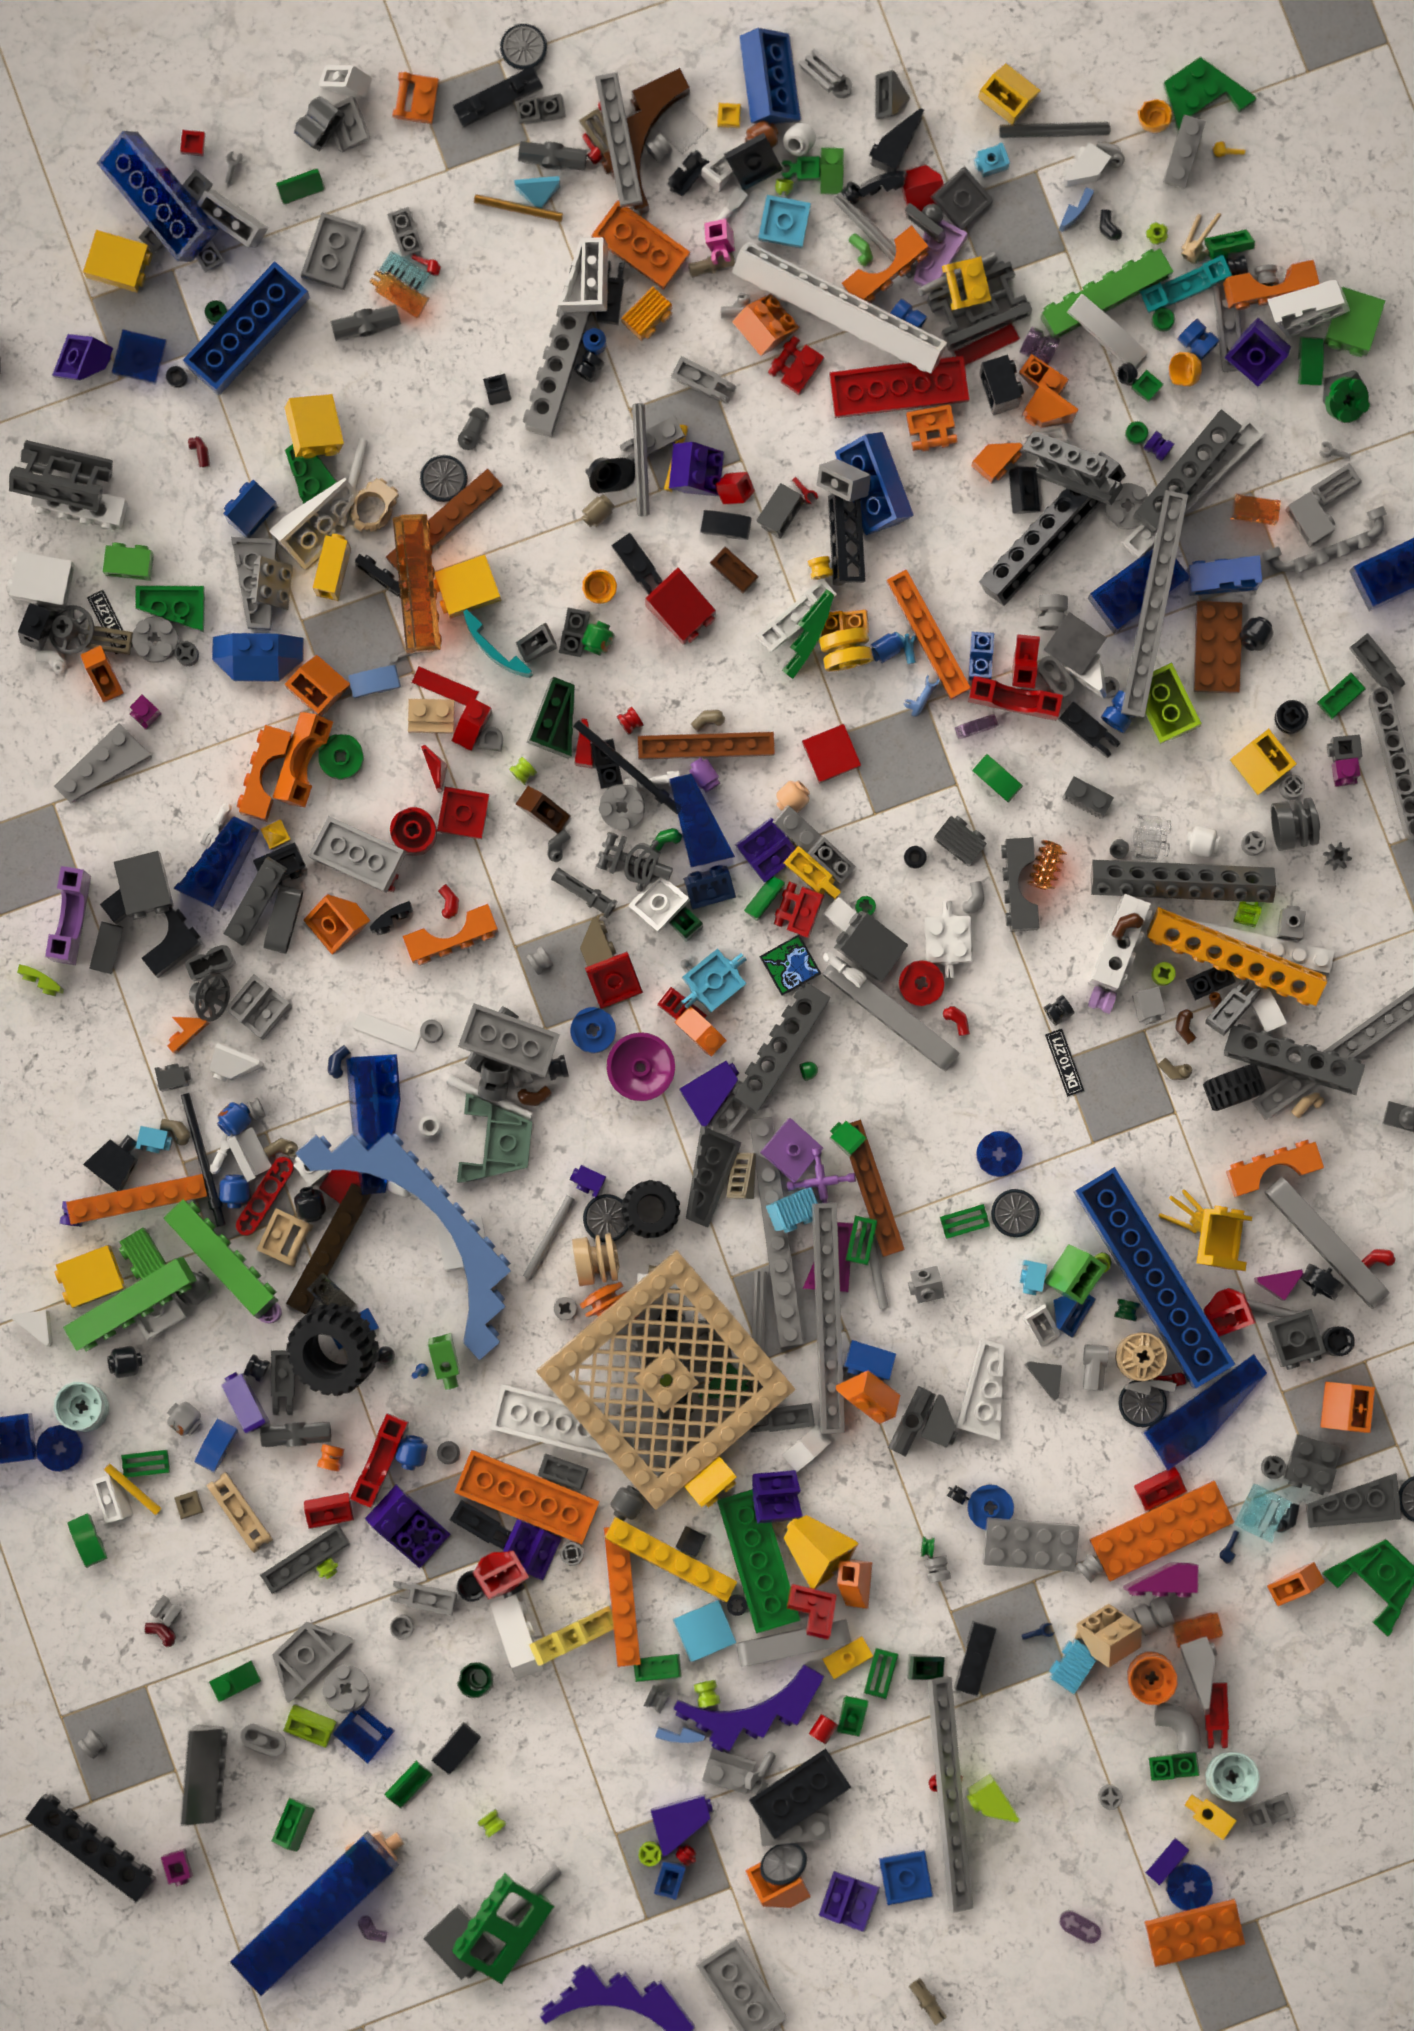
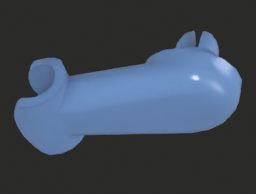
M927 675L925 688L916 701L905 700L904 706L913 710L911 716L917 717L921 714L933 690L938 687V678L935 684H931L928 681L929 675Z

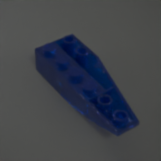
M397 1054L351 1057L346 1059L352 1131L355 1137L360 1134L368 1143L365 1147L367 1150L386 1133L389 1132L393 1135L396 1131L401 1101ZM358 1172L362 1195L386 1193L388 1180L369 1173Z
M1253 1354L1142 1431L1141 1434L1166 1470H1170L1203 1447L1267 1372Z

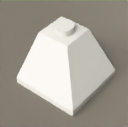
M217 1043L209 1070L214 1073V1078L226 1082L227 1078L235 1080L261 1069L264 1063Z

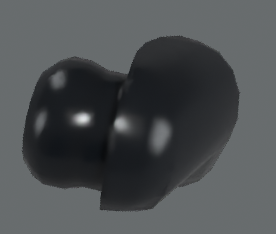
M1103 209L1100 214V232L1107 239L1117 241L1122 237V231L1111 223L1112 211Z
M1288 1502L1286 1514L1273 1522L1275 1531L1283 1533L1296 1525L1299 1504Z

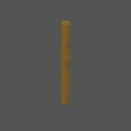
M475 194L474 203L562 222L563 213L478 194Z

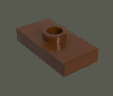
M724 547L710 562V565L742 594L759 577L727 547Z

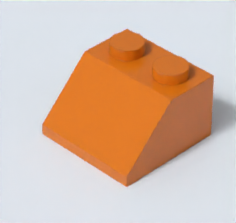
M869 1370L836 1385L835 1389L878 1424L896 1417L900 1394Z

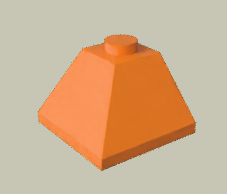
M1041 383L1022 415L1025 416V421L1034 427L1037 425L1043 428L1072 423L1079 409Z
M329 894L304 918V922L331 954L337 952L354 938L371 921L357 903Z
M760 1863L745 1870L763 1907L792 1908L811 1897L801 1876L786 1885H773L762 1877Z

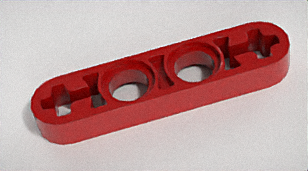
M279 1157L270 1167L236 1221V1229L240 1234L250 1236L261 1224L294 1171V1164L289 1158ZM287 1161V1167L290 1169L288 1172L283 1171L280 1177L284 1178L282 1182L278 1178L271 1176L273 1171L275 1174H278L280 1170L278 1167L279 1163ZM269 1180L277 1182L278 1188L274 1193H268L265 1190V1184ZM258 1199L263 1200L265 1203V1209L260 1213L255 1212L252 1208L253 1202ZM249 1210L253 1215L258 1216L259 1219L256 1221L253 1218L250 1222L252 1229H246L244 1232L242 1231L243 1226L241 1222L248 1221L250 1216L246 1215Z

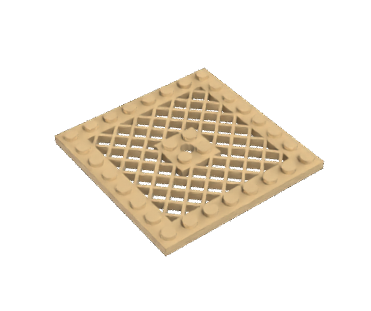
M677 1250L536 1370L537 1374L655 1510L796 1390ZM676 1284L679 1289H671L670 1287ZM679 1293V1305H667V1294ZM663 1294L662 1304H652ZM684 1295L694 1306H683ZM650 1308L662 1309L661 1320H649ZM645 1309V1319H634ZM666 1309L678 1310L677 1321H665ZM682 1310L694 1311L693 1323L681 1322ZM699 1312L709 1324L698 1323ZM632 1323L644 1324L643 1335H631ZM628 1324L627 1334H617ZM649 1324L660 1325L659 1337L648 1336ZM665 1325L677 1326L676 1338L664 1337ZM681 1326L693 1327L692 1339L680 1338ZM697 1327L709 1328L708 1340L696 1339ZM713 1329L724 1341L713 1340ZM615 1338L627 1339L626 1351L614 1350ZM631 1339L643 1340L642 1352L630 1351ZM610 1340L609 1349H599ZM647 1340L659 1341L658 1353L646 1352ZM663 1341L675 1342V1352L673 1353L669 1347L663 1351ZM680 1343H691V1355L679 1354ZM696 1344H708L707 1356L695 1355ZM712 1345L724 1346L723 1357L711 1356ZM728 1346L738 1358H727ZM597 1353L609 1354L608 1366L596 1365ZM593 1354L592 1365L582 1364ZM613 1354L625 1355L624 1367L612 1366ZM629 1356H641V1368L629 1367ZM646 1357H656L645 1367ZM679 1359L690 1360L689 1371ZM694 1360L706 1361L705 1372H694ZM711 1361L722 1362V1373H710ZM727 1362L739 1363L738 1374H726ZM743 1364L753 1375H742ZM579 1368L591 1369L590 1381L578 1380ZM573 1370H575L574 1379L570 1376ZM608 1370L607 1382L595 1381V1371ZM612 1371H624L623 1383L611 1382ZM628 1372H639L633 1377L638 1384L627 1383ZM669 1374L672 1376V1383L669 1386H662L660 1384L662 1375ZM694 1376L705 1377L704 1388H694L699 1383ZM709 1377L721 1378L720 1390L708 1389ZM725 1378L737 1379L736 1391L725 1390ZM742 1379L753 1380L752 1392L741 1391ZM759 1381L762 1387L757 1390V1384ZM579 1385H590L589 1396ZM594 1386L606 1387L605 1398L593 1397ZM610 1387L622 1388V1399H610ZM627 1388L639 1389L638 1400H626ZM643 1390L653 1401H642ZM692 1392L703 1393V1405L691 1404ZM708 1393L720 1394L719 1406L707 1405ZM687 1394L686 1404L676 1403ZM724 1394L736 1395L735 1407L723 1406ZM740 1396H750L740 1405ZM594 1402L605 1403L604 1414ZM609 1403L621 1404L620 1415H608ZM625 1404L637 1405V1415L624 1416ZM642 1405L654 1406L653 1418L641 1417ZM658 1407L663 1413L670 1408L669 1419L657 1418ZM674 1407L686 1408L685 1420L673 1419ZM690 1408L702 1409L701 1421L689 1420ZM706 1410H718L717 1422L706 1421ZM723 1411H733L722 1420ZM608 1419L620 1420L619 1431ZM624 1420L636 1421L635 1433L623 1432ZM640 1421L652 1422L651 1434L639 1433ZM656 1423H668V1434H656ZM673 1424H685L684 1436L672 1435ZM689 1425H701L700 1437L688 1436ZM705 1426H715L704 1436ZM624 1437H635L634 1449ZM639 1438H651L650 1450L638 1449ZM655 1439H667L666 1451L654 1450ZM671 1440L683 1441L682 1452L671 1451ZM688 1441H697L696 1444L687 1450ZM639 1454L649 1455V1466ZM654 1455L666 1456L665 1467L653 1466ZM670 1456H678L679 1458L669 1466ZM653 1471H658L662 1473L657 1476Z

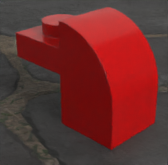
M1017 634L1012 667V686L1035 689L1040 636Z

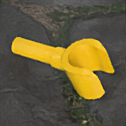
M1224 141L1217 142L1215 146H1212L1214 155L1217 158L1230 154L1245 155V149H1226Z

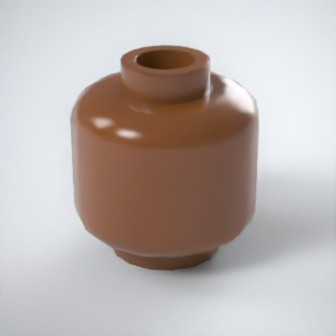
M762 120L747 129L745 142L764 133L773 148L778 143L777 135H779V131L773 123L769 124Z

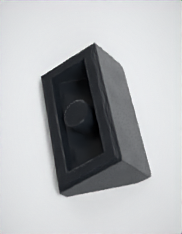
M1018 466L1009 470L1013 514L1040 512L1036 467Z

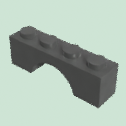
M1034 838L1006 839L1005 845H1001L1002 859L1006 858V867L1002 868L1003 881H1007L1008 890H1004V902L1009 904V913H1005L1006 926H1010V932L1038 930L1040 928L1038 905L1026 900L1021 894L1018 885L1022 869L1035 860Z

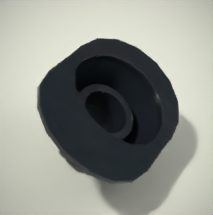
M600 457L595 459L589 468L585 469L592 491L598 494L624 490L636 479L635 463L633 460L624 457L612 459Z

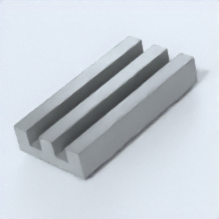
M814 48L811 51V55L805 56L806 60H801L798 63L799 67L830 93L845 79V76ZM815 59H817V60H818L819 62H821L828 70H830V71L837 77V79L834 78V77H833L827 70H825L819 63H817V62L815 61ZM811 64L812 66H814L822 75H824L832 83L829 85L808 65Z
M1349 463L1312 486L1311 490L1320 498L1323 504L1322 507L1359 485L1362 481ZM1347 470L1349 471V475L1320 492L1319 488ZM1352 478L1355 480L1327 499L1324 498L1326 494Z

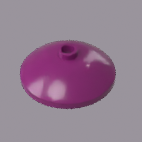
M643 1032L629 1034L621 1038L612 1047L608 1055L607 1075L609 1081L619 1094L630 1100H652L663 1094L674 1078L675 1060L673 1053L662 1039L653 1034ZM644 1064L646 1069L643 1072L637 1071V1066Z

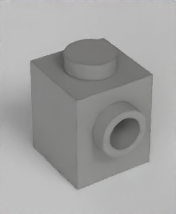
M1288 905L1286 909L1283 908L1280 911L1277 938L1300 941L1303 938L1306 911H1300L1298 906Z

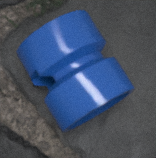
M900 299L890 312V314L920 329L927 320L925 314L918 309L913 311L912 305L904 299Z
M1197 318L1180 334L1177 340L1185 348L1190 347L1191 353L1195 354L1201 361L1217 346L1220 340L1212 332L1207 333V327Z
M1119 690L1111 701L1113 706L1106 708L1101 715V719L1115 730L1125 733L1132 723L1130 718H1135V716L1121 714L1125 692Z

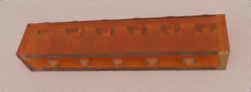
M427 514L400 515L393 518L406 654L431 653L441 650L442 637L438 626L440 617L436 606L437 591L434 587L435 569L432 566L431 558L433 549L429 538L430 523L427 519Z

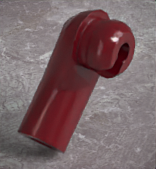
M198 436L189 438V449H197L199 467L210 466L208 448L202 438Z
M145 1623V1634H157L165 1647H172L175 1644L176 1635L170 1627L163 1623Z

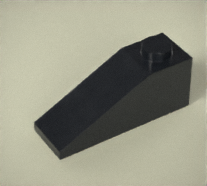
M919 108L880 139L878 145L874 143L869 154L872 157L871 165L886 172L898 171L923 118L924 109Z

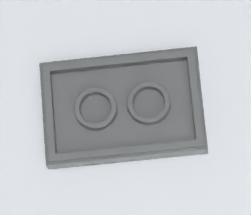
M322 212L301 272V277L344 290L365 226Z

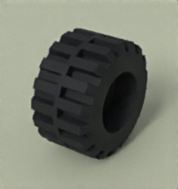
M1250 1064L1207 1080L1203 1084L1213 1111H1219L1264 1094L1266 1091L1256 1064Z
M653 1180L640 1182L627 1191L621 1203V1214L623 1215L622 1220L628 1226L629 1231L634 1232L638 1237L641 1236L647 1239L657 1238L670 1232L680 1215V1202L676 1198L677 1194L675 1191L673 1192L670 1186L663 1184L661 1181ZM646 1196H655L663 1204V1216L655 1223H647L638 1215V1203Z

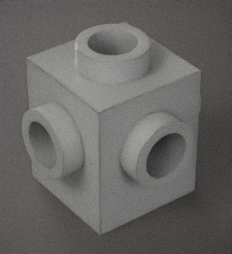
M937 1266L910 1272L912 1281L908 1282L910 1294L916 1296L917 1303L944 1298L942 1280Z

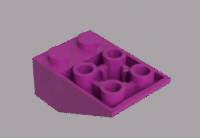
M1169 1562L1124 1585L1123 1589L1129 1591L1131 1596H1145V1592H1152V1595L1158 1597H1169V1592H1173L1178 1597H1192V1593H1198V1565L1194 1563Z

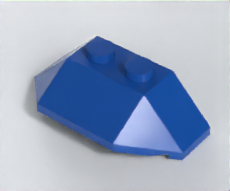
M231 633L213 637L212 660L233 681L279 682L297 665L303 662L304 638L266 633Z

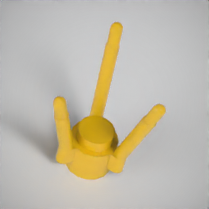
M1182 1190L1183 1195L1198 1211H1192L1175 1197L1170 1196L1169 1199L1192 1216L1189 1220L1192 1225L1162 1213L1158 1216L1166 1221L1189 1229L1194 1234L1197 1231L1201 1233L1204 1209L1186 1190Z

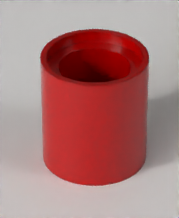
M820 1714L809 1734L826 1745L838 1724L825 1715Z

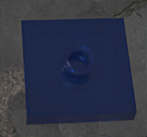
M122 329L111 373L156 384L167 340Z

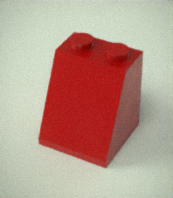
M679 567L645 598V605L650 612L683 645L687 641L689 643L693 642L699 635L697 631L703 626L707 628L716 619L714 617L716 614L715 608Z

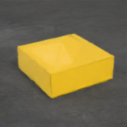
M281 819L260 829L270 850L291 841Z

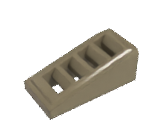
M737 1153L730 1172L727 1198L754 1199L756 1153ZM741 1160H748L747 1164H740ZM740 1169H746V1173H740ZM740 1178H745L744 1182H740Z

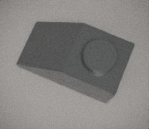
M938 1394L920 1437L947 1448L948 1444L953 1445L958 1432L954 1431L956 1426L944 1396Z

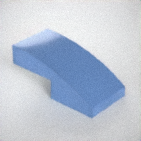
M1085 188L1078 207L1068 205L1059 231L1064 232L1080 218L1087 208L1094 190Z
M396 665L348 675L354 698L376 692L382 693L401 687Z
M683 1726L681 1734L658 1727L655 1737L671 1742L692 1743L704 1741L705 1734Z

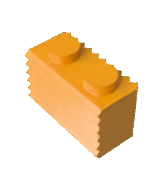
M652 286L621 318L622 323L641 341L645 337L649 339L656 332V325L660 321L666 322L672 315V304Z

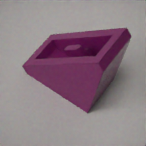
M1300 1269L1256 1277L1254 1281L1272 1295L1284 1301L1302 1276L1303 1271Z

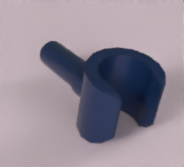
M1235 1530L1226 1547L1219 1554L1226 1564L1230 1563L1236 1556L1231 1551L1239 1534Z
M1043 1623L1039 1629L1022 1634L1021 1636L1023 1640L1040 1635L1051 1637L1055 1632L1046 1634L1044 1631L1045 1627L1052 1624Z

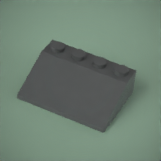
M196 1725L188 1730L181 1826L214 1823L217 1817L221 1816L222 1803H218L219 1793H223L224 1780L220 1779L221 1770L225 1769L226 1756H222V1749L227 1746L228 1733H224V1727Z

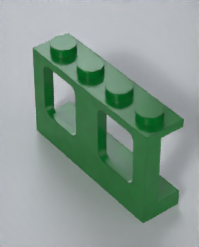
M504 1873L496 1881L494 1889L488 1898L482 1902L476 1916L469 1921L463 1935L456 1940L452 1952L459 1960L502 1985L555 1906L543 1895H537ZM510 1893H515L532 1903V1906L518 1926H514L497 1915L498 1909ZM483 1932H488L505 1942L504 1947L492 1965H488L470 1954L471 1949Z

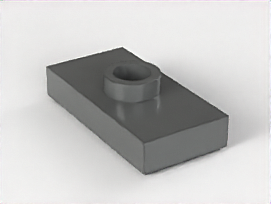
M545 1453L538 1476L581 1490L589 1468Z

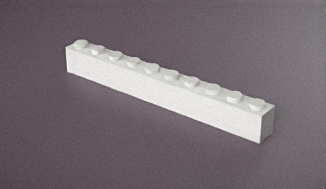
M747 242L738 254L732 273L740 279L757 285L761 290L777 295L783 301H789L797 305L799 309L816 315L820 320L836 325L842 331H848L856 335L862 341L870 342L877 346L878 349L897 356L901 361L917 366L921 371L932 373L939 364L947 345L946 341L750 242Z

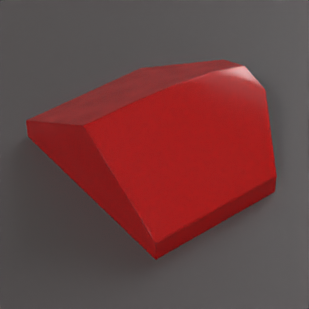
M928 165L905 170L908 175L904 180L905 184L901 187L906 207L911 203L922 212L923 208L928 204L937 205L931 196L944 185L941 174Z
M423 745L421 748L438 793L442 792L447 764L430 748Z
M1231 1288L1216 1292L1208 1305L1203 1309L1218 1337L1256 1323L1245 1294Z
M514 1551L492 1552L482 1557L473 1572L488 1600L509 1593L529 1579Z

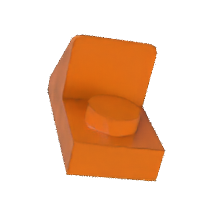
M172 1017L184 1031L182 1033L176 1032L169 1039L171 1043L167 1047L174 1054H177L210 1023L200 1018Z

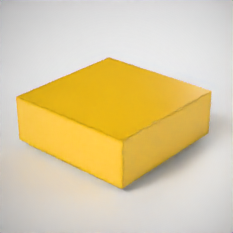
M718 103L717 127L740 128L741 104Z

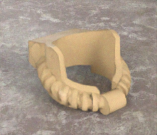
M376 478L373 482H368L366 489L363 488L362 491L358 492L350 508V516L353 518L352 521L355 522L354 527L360 532L363 530H370V532L372 530H380L385 524L387 525L390 517H392V508L397 503L396 500L399 497L398 490L393 486L391 488L387 486V482L382 478ZM368 497L381 499L385 505V510L379 517V521L366 524L360 521L357 513L360 502Z

